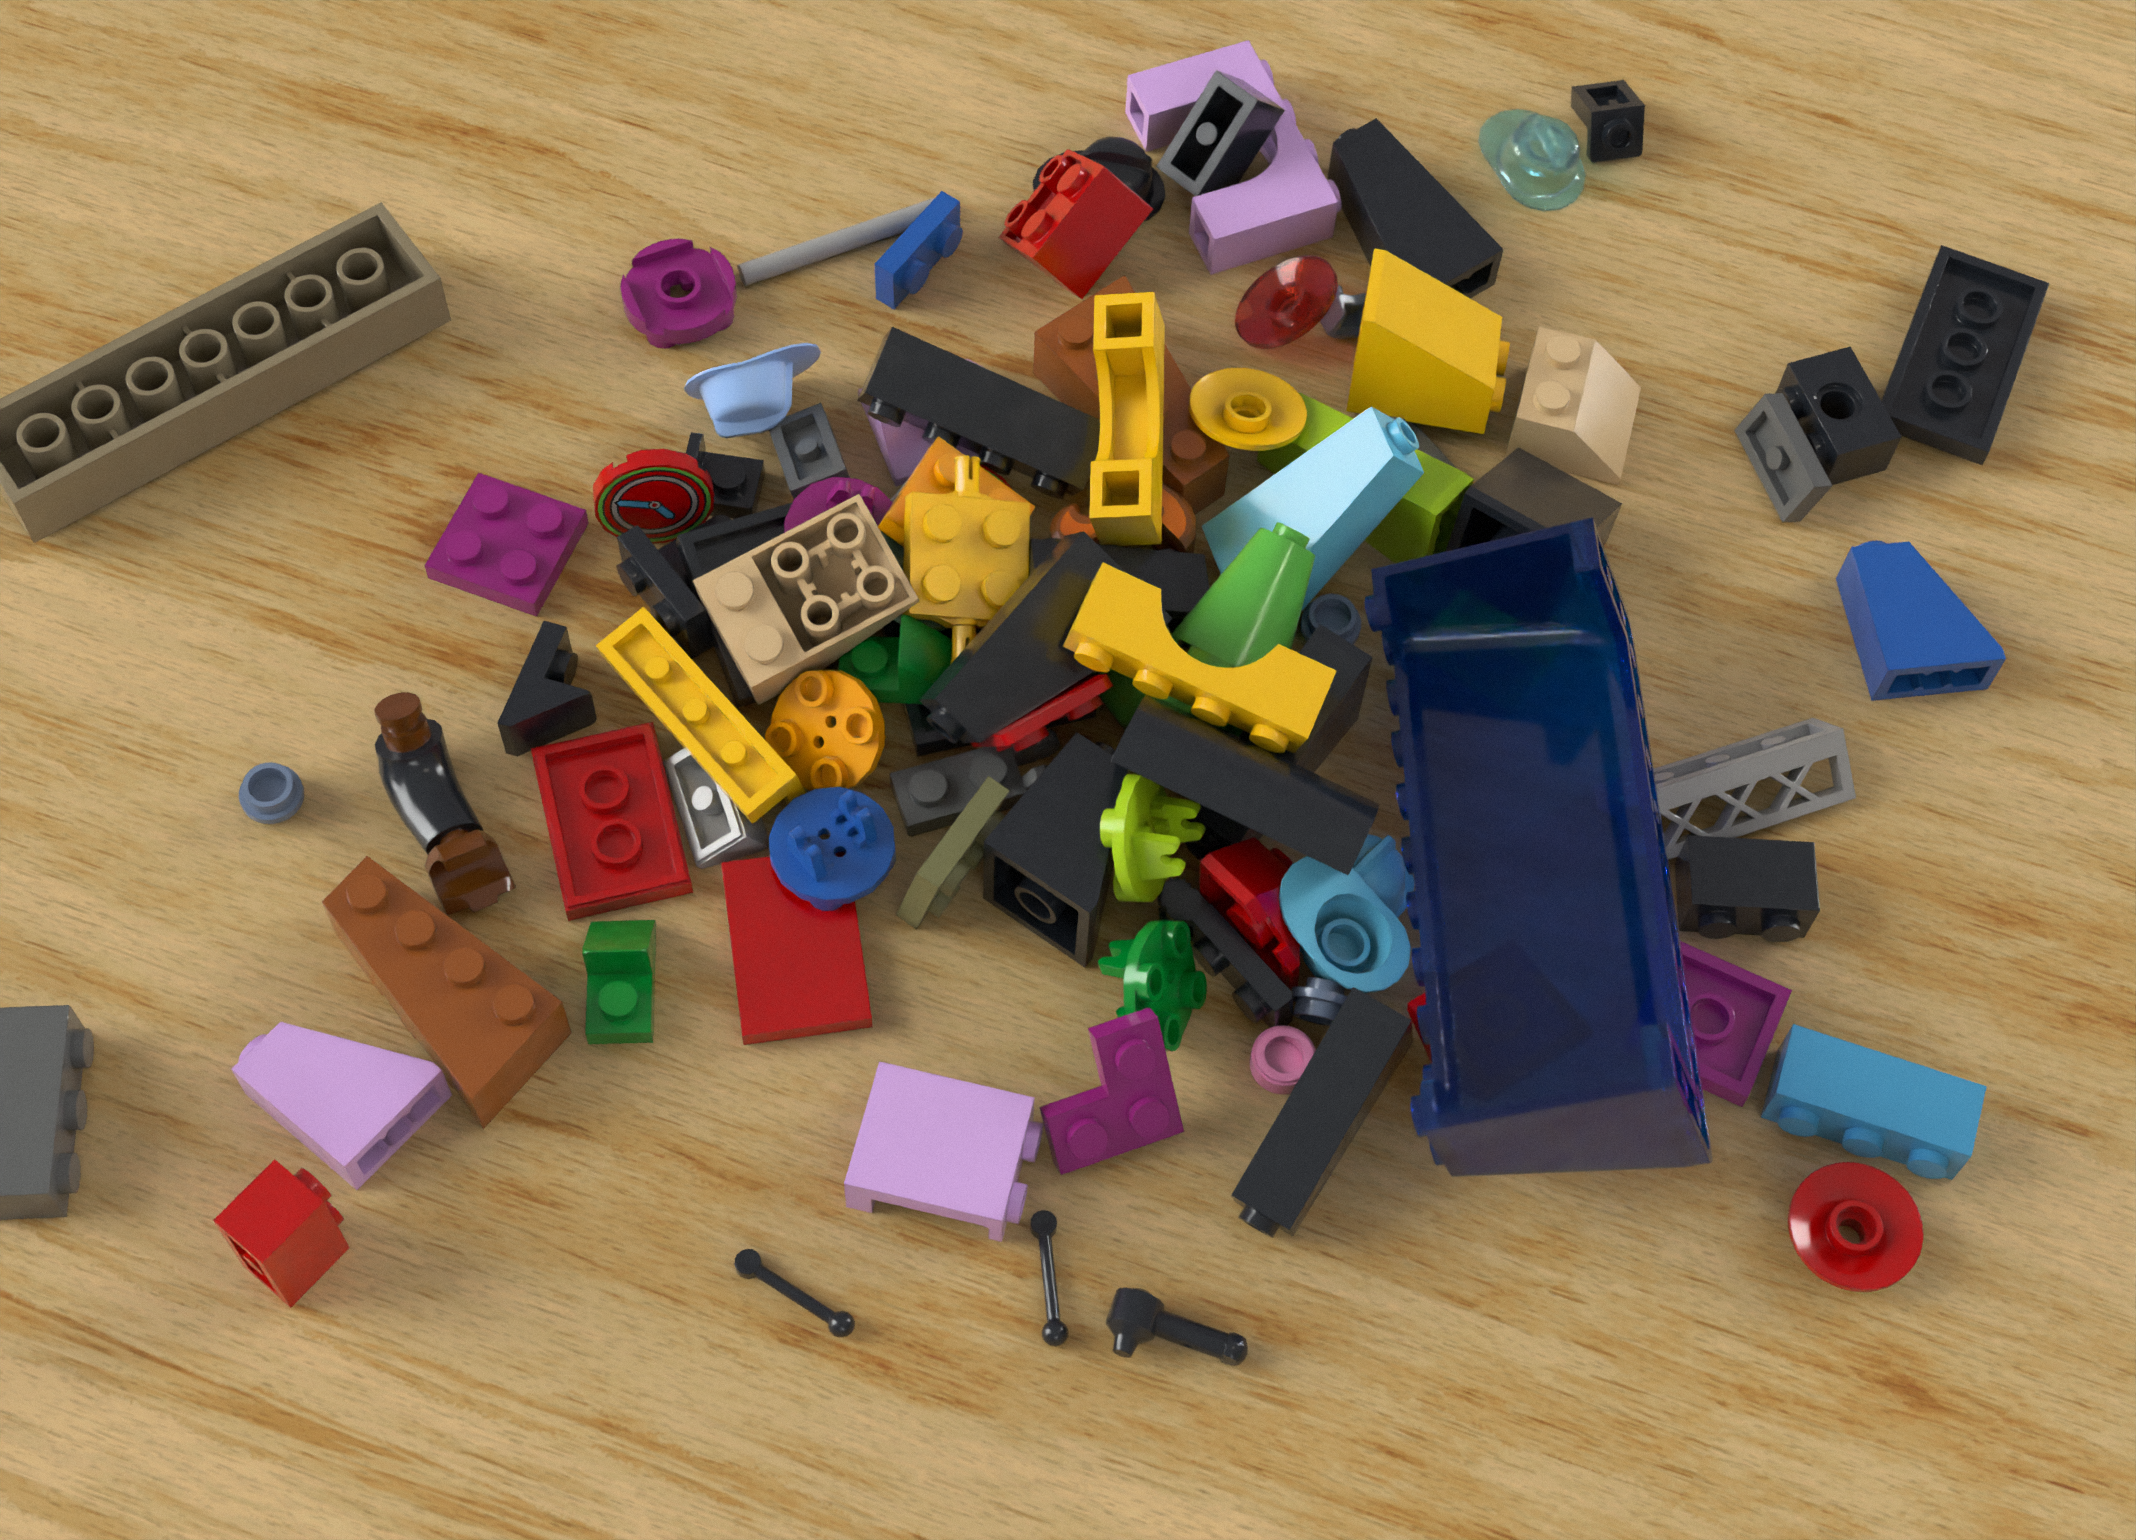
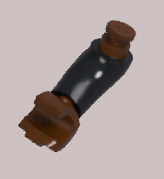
M401 692L382 699L374 709L376 719L381 725V734L375 742L379 773L390 801L400 818L428 854L425 868L447 916L466 908L476 912L498 903V895L516 888V885L502 858L496 841L492 836L483 831L481 823L464 795L449 756L441 725L435 720L426 718L422 713L421 701L416 694Z

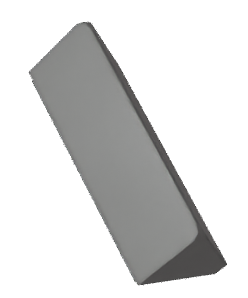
M685 748L663 761L665 772L698 868H708L721 864V862H728L758 853L769 847V838L762 817L752 824Z

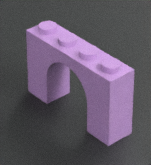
M1249 40L1128 75L1125 113L1146 152L1170 145L1216 70L1244 80L1285 110L1259 150L1269 163L1265 171L1248 181L1192 197L1189 235L1210 275L1332 238L1337 212L1341 211V197L1335 182L1331 179L1326 180L1319 167L1318 155L1314 144L1310 139L1304 140L1296 126L1295 113L1291 103L1287 99H1281L1274 86L1273 74L1268 62L1265 59L1259 60Z

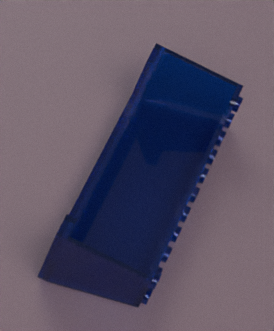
M1593 517L1371 569L1374 594L1365 596V609L1371 630L1373 632L1382 631V644L1389 666L1394 665L1395 679L1386 681V690L1391 711L1394 716H1399L1400 730L1391 732V742L1396 763L1399 768L1404 767L1405 782L1396 784V795L1401 816L1404 821L1409 820L1410 836L1401 838V849L1409 875L1414 874L1415 891L1407 892L1406 902L1412 927L1414 930H1419L1421 947L1412 948V964L1417 983L1420 987L1425 986L1426 1004L1417 1007V1019L1422 1040L1425 1045H1430L1432 1057L1431 1064L1423 1065L1420 1095L1412 1096L1410 1101L1413 1124L1419 1137H1428L1435 1164L1437 1166L1445 1165L1452 1177L1686 1168L1712 1163L1709 1128L1635 642L1625 603Z

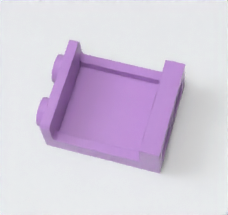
M879 1061L844 1182L846 1207L872 1213L875 1201H881L985 1226L989 1229V1239L1002 1242L1007 1222L1019 1224L1028 1189L1027 1184L1018 1183L1023 1160L1035 1163L1041 1142L1044 1124L1033 1121L1034 1097Z

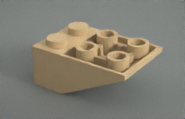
M860 494L693 580L703 606L758 705L781 694L800 674L811 670H823L919 602L916 593Z

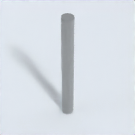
M935 198L738 264L737 268L744 286H748L903 233Z

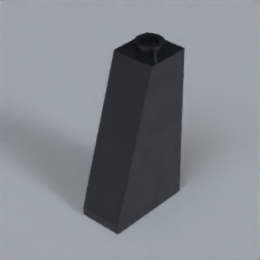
M1377 118L1358 129L1351 128L1346 130L1333 142L1327 179L1333 180L1339 190L1341 208L1370 267L1375 248L1390 252L1470 299L1495 285L1504 249Z
M1084 531L1064 536L919 699L932 712L927 717L929 724L952 743H956L959 739L963 743H980L1094 672L1095 670L1079 663L1074 658L1075 652L1064 648L1063 645L1101 564L1104 562L1123 572L1125 571ZM1162 608L1163 618L1167 625L1172 617Z
M1322 624L1314 631L1299 653L1336 670V674L1309 738L1295 753L1287 750L1284 753L1272 752L1315 773L1358 720L1373 658ZM1243 730L1239 737L1253 743L1249 739L1250 733ZM1200 804L1201 809L1197 816L1186 820L1202 823L1206 830L1200 840L1184 843H1186L1189 851L1201 861L1210 852L1253 837L1260 840L1263 834Z
M1352 988L1231 1195L1237 1204L1244 1207L1238 1217L1239 1219L1271 1238L1275 1236L1278 1229L1294 1236L1413 1042L1411 1019L1360 990Z

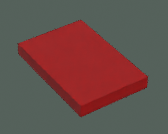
M653 722L531 748L568 921L693 893Z
M837 852L835 854V856L837 857H843L845 855L844 852ZM770 856L721 862L743 1044L749 1045L872 1028V1015L855 901L843 904L838 909L832 911H823L815 908L810 901L800 899L781 884L771 866Z

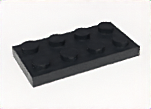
M1941 245L1881 398L1884 407L1901 436L1983 465L1990 452L2050 283Z

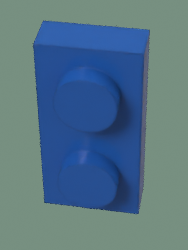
M941 191L875 263L876 299L895 310L909 293L912 295L916 294L923 287L928 278L929 271L942 257L948 258L954 253L963 235V229L960 227L959 200Z

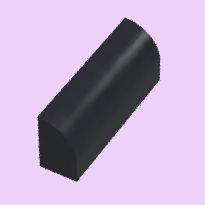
M1148 695L1139 704L1111 759L1112 762L1346 875H1349L1379 809V804L1222 728L1202 721L1174 705Z

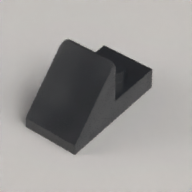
M543 621L497 723L507 754L520 756L531 751V748L546 745L594 724L597 720L590 691L571 685L577 670L578 656L572 651L566 626Z

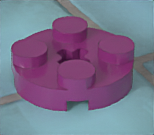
M663 240L639 251L632 259L633 267L627 273L626 278L623 274L620 289L626 317L637 331L646 335L649 343L657 348L666 349L676 344L697 342L710 337L718 331L727 329L733 323L734 307L737 300L734 271L726 257L710 247L709 253L703 249L693 248V240ZM674 285H680L684 291L693 289L685 297H670V287Z

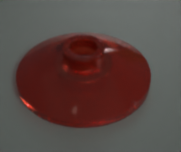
M1312 255L1290 258L1273 266L1255 280L1243 295L1235 315L1237 333L1246 344L1259 349L1277 348L1299 339L1313 329L1332 306L1338 290V278L1335 270L1325 259Z

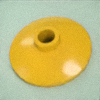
M1226 368L1211 372L1196 382L1189 398L1190 415L1195 424L1206 435L1224 445L1242 450L1267 451L1286 446L1300 436L1307 418L1305 402L1290 384L1275 375L1256 369Z

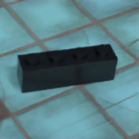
M891 327L884 336L857 400L870 406L867 414L880 422L894 427H901L903 421L925 430L922 438L930 444L939 436L954 448L958 445L979 454L980 464L987 466L996 473L1009 475L1011 469L1033 478L1030 485L1032 488L1057 499H1063L1065 493L1073 496L1084 490L1090 476L1091 461H1095L1098 453L1100 419L895 327Z

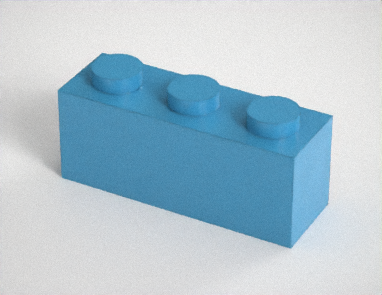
M1793 1024L1777 1050L1761 1118L1778 1123L1782 1130L1796 1136L1811 1137L1816 1135L1840 1143L1846 1151L1860 1157L1875 1158L1880 1156L1905 1164L1912 1173L1924 1178H1947L1953 1180L1972 1157L1987 1086Z

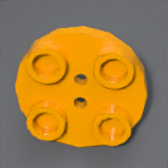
M811 670L795 678L779 695L771 717V724L765 733V741L794 771L802 786L810 791L830 787L851 789L862 784L876 769L885 746L886 738L885 721L877 698L861 680L842 670ZM832 717H834V718L836 719V725H835V726L832 725V722H831ZM820 737L824 740L823 746L819 743Z

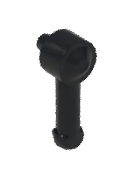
M1125 1287L1119 1288L1115 1292L1106 1319V1325L1114 1335L1113 1352L1121 1357L1130 1358L1139 1344L1152 1341L1155 1336L1220 1359L1219 1361L1230 1366L1239 1365L1248 1355L1246 1338L1234 1332L1227 1333L1165 1311L1161 1300L1147 1290Z

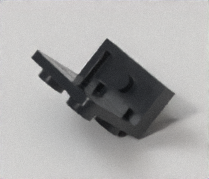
M716 515L690 531L731 519L726 515ZM638 525L618 536L617 540L622 562L616 568L629 592L633 596H641L649 606L651 615L677 641L691 659L712 648L713 643L709 634L706 609L694 595L676 547L677 539L657 550Z

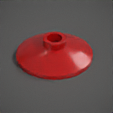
M1839 1162L1821 1167L1802 1181L1789 1205L1788 1231L1795 1251L1802 1262L1816 1276L1835 1287L1854 1292L1883 1290L1903 1279L1916 1264L1920 1256L1924 1230L1916 1203L1908 1191L1896 1179L1873 1166L1856 1162ZM1848 1226L1854 1229L1859 1236V1243L1853 1244L1845 1240L1839 1233V1227Z

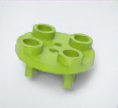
M1127 774L1124 777L1115 808H1106L1102 813L1100 836L1103 845L1106 848H1112L1115 867L1113 889L1116 899L1129 902H1153L1162 892L1166 879L1168 877L1180 876L1186 866L1184 860L1181 858H1171V855L1176 853L1182 842L1200 840L1206 828L1202 823L1186 820L1197 816L1201 809L1199 803L1192 800L1167 797L1163 786L1139 774Z

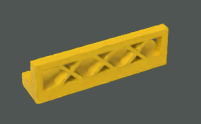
M642 607L595 645L605 660L752 824L782 799L789 804L794 798L806 793L794 771L645 607Z

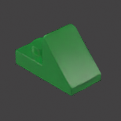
M901 614L900 637H868L839 658L838 670H842L861 680L877 698L879 703L922 704L919 699L950 666L952 639L909 615Z
M591 921L582 948V957L587 971L585 1035L588 1044L653 1043L656 921Z

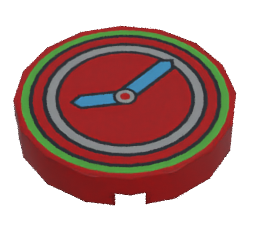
M647 449L626 455L627 462L619 464L615 468L612 462L602 469L593 484L595 517L602 528L615 537L638 525L653 544L667 543L677 539V535L687 533L700 524L705 523L714 509L713 483L707 469L705 472L699 468L698 460L690 455L673 450Z

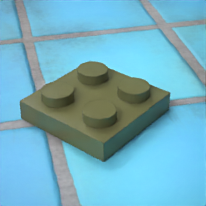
M990 776L986 778L915 875L896 913L898 917L915 929L919 927L929 912L938 918L941 917L961 888L960 884L970 869L974 870L984 858V841L1005 817L1004 814L999 812V809L1010 790Z

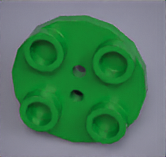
M1156 920L1148 922L1136 934L1135 939L1111 941L1108 946L1112 957H1102L1098 960V964L1103 975L1123 979L1124 1006L1116 1010L1117 1017L1119 1018L1150 1007L1158 1017L1165 1050L1172 1052L1176 1051L1180 1046L1182 1035L1192 1014V1009H1200L1204 1005L1207 995V980L1202 971L1196 970L1190 943V929L1187 923L1177 920Z

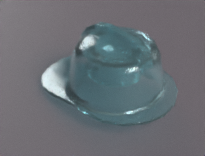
M1514 109L1501 111L1489 117L1480 128L1478 143L1484 157L1511 197L1527 208L1540 211L1560 210L1575 202L1583 191L1586 174L1580 159V146L1576 134L1568 124L1558 118L1541 115L1534 111Z

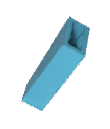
M1371 406L1202 525L1220 574L1224 572L1259 528L1273 531L1277 522L1284 524L1310 538L1305 549L1315 555L1302 607L1303 610L1424 474L1415 450L1419 448V442L1411 427L1402 418L1397 417L1393 419Z

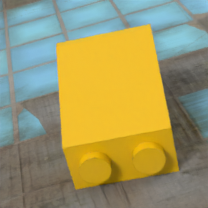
M1374 248L1346 412L1361 414L1372 406L1388 416L1400 417L1407 422L1484 434L1489 411L1500 413L1505 393L1506 378L1496 377V375L1504 376L1510 349V342L1500 340L1502 316L1390 252Z

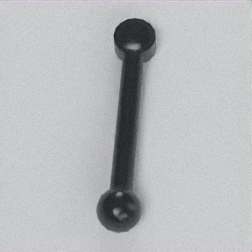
M1041 1210L1033 1214L1030 1224L1031 1233L1039 1240L1047 1323L1044 1324L1041 1334L1043 1340L1048 1345L1057 1347L1062 1345L1068 1338V1328L1060 1320L1052 1237L1056 1233L1057 1219L1052 1212Z
M744 1249L736 1255L734 1265L740 1277L745 1279L757 1277L828 1323L829 1331L836 1337H847L853 1332L855 1320L849 1312H834L762 1265L761 1257L755 1250Z

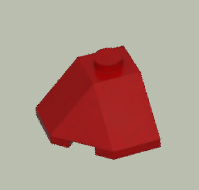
M1255 837L1208 853L1200 861V894L1209 904H1212L1291 991L1292 987L1298 986L1300 944L1293 937L1282 918L1279 893L1282 878L1294 863L1285 853L1277 848H1272L1269 851Z

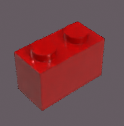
M276 1159L213 1220L243 1267L290 1308L350 1248L338 1227L344 1221V1218L327 1201L331 1197L330 1192L306 1169L300 1168L293 1175Z

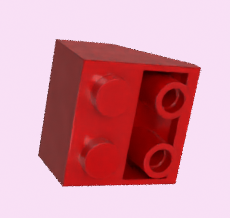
M1067 149L1063 155H1057L1047 163L1039 177L1041 183L1030 198L1020 201L1012 208L1004 222L1006 228L998 238L1065 290L1083 299L1153 208L1105 166Z

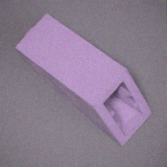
M280 1022L267 1035L263 1034L254 1038L244 1048L238 1063L232 1068L243 1091L250 1099L356 1190L452 1096L443 1071L431 1061Z

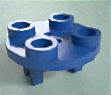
M843 787L818 788L794 798L777 815L769 835L771 866L781 884L800 899L810 901L815 908L823 911L838 909L843 904L852 903L871 894L889 875L896 862L894 826L884 809L864 793ZM823 834H827L830 836L828 839L824 840L819 838ZM837 852L845 853L843 857L835 856Z

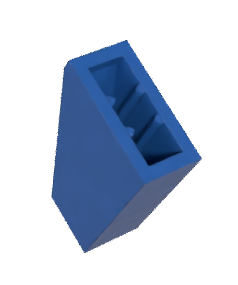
M1874 540L1850 548L1836 577V582L1871 701L1988 689L2006 660L2003 648L1909 541L1885 543Z

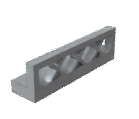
M1810 718L1593 788L1597 812L1616 820L1625 867L1632 871L1678 857L1688 835L1736 838L1856 798L1843 728L1815 718ZM1829 758L1834 787L1816 793H1811L1800 785L1812 764ZM1790 771L1787 778L1781 775V773ZM1770 777L1782 784L1769 808L1755 811L1744 804L1757 781ZM1736 788L1731 796L1725 793V791ZM1795 793L1802 796L1800 798L1792 800ZM1715 795L1727 803L1714 826L1701 830L1689 823L1701 799ZM1679 807L1676 814L1668 811L1670 809ZM1740 811L1747 814L1745 816L1736 818ZM1657 813L1669 819L1671 822L1659 843L1641 849L1635 821ZM1684 829L1691 832L1690 834L1680 837Z

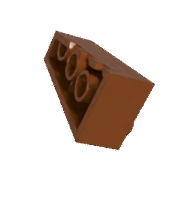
M1125 275L1036 330L1034 335L1033 373L1062 403L1097 419H1100V399L1097 368L1093 351L1094 295L1135 293ZM1164 343L1162 481L1178 491L1191 505L1196 515L1224 496L1230 455L1222 443L1206 435L1193 421L1189 412L1191 388Z
M366 856L322 901L337 937L381 995L385 996L408 1031L419 1041L435 1064L443 1071L446 1081L460 1095L471 1114L483 1129L571 1035V1029L561 1000L370 857Z

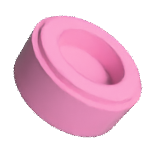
M1283 1025L1268 1028L1256 1038L1250 1056L1251 1073L1255 1081L1265 1090L1276 1094H1291L1316 1051L1311 1039L1297 1028Z

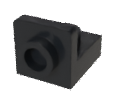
M1625 80L1573 86L1571 88V108L1588 128L1587 157L1591 162L1632 158L1642 154L1645 105Z
M691 432L686 454L698 460V467L705 472L707 469L712 478L714 509L710 516L726 515L730 519H736L756 513L765 477L764 460L706 452L704 434Z

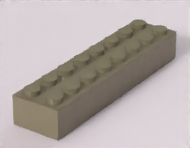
M381 202L1 398L0 493L33 543H36L451 321L441 278Z

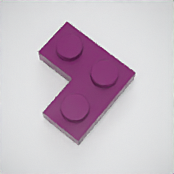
M1150 1007L1088 1028L1101 1086L1039 1107L1053 1163L1061 1175L1184 1132L1159 1020Z

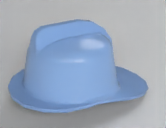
M792 344L743 362L713 367L700 372L687 380L684 390L689 396L704 400L715 431L720 437L733 438L762 433L774 428L786 417L792 406V378L812 366L818 360L821 351L816 344Z

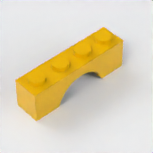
M1155 292L1094 295L1093 351L1099 385L1100 437L1097 457L1095 461H1091L1089 519L1101 545L1128 546L1162 543L1165 324Z
M1104 562L1101 564L1089 587L1063 645L1064 648L1075 652L1074 658L1082 665L1098 672H1109L1110 669L1134 679L1132 682L1133 686L1142 693L1157 699H1167L1168 696L1192 706V714L1202 721L1216 726H1226L1229 723L1250 733L1249 739L1257 746L1275 753H1284L1285 750L1295 753L1309 738L1336 674V670L1280 644L1276 645L1261 659L1241 667L1223 668L1200 662L1181 649L1170 635L1162 613L1161 589Z

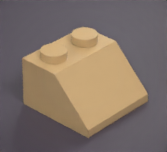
M1539 326L1505 458L1519 447L1563 472L1619 485L1641 387L1597 340Z

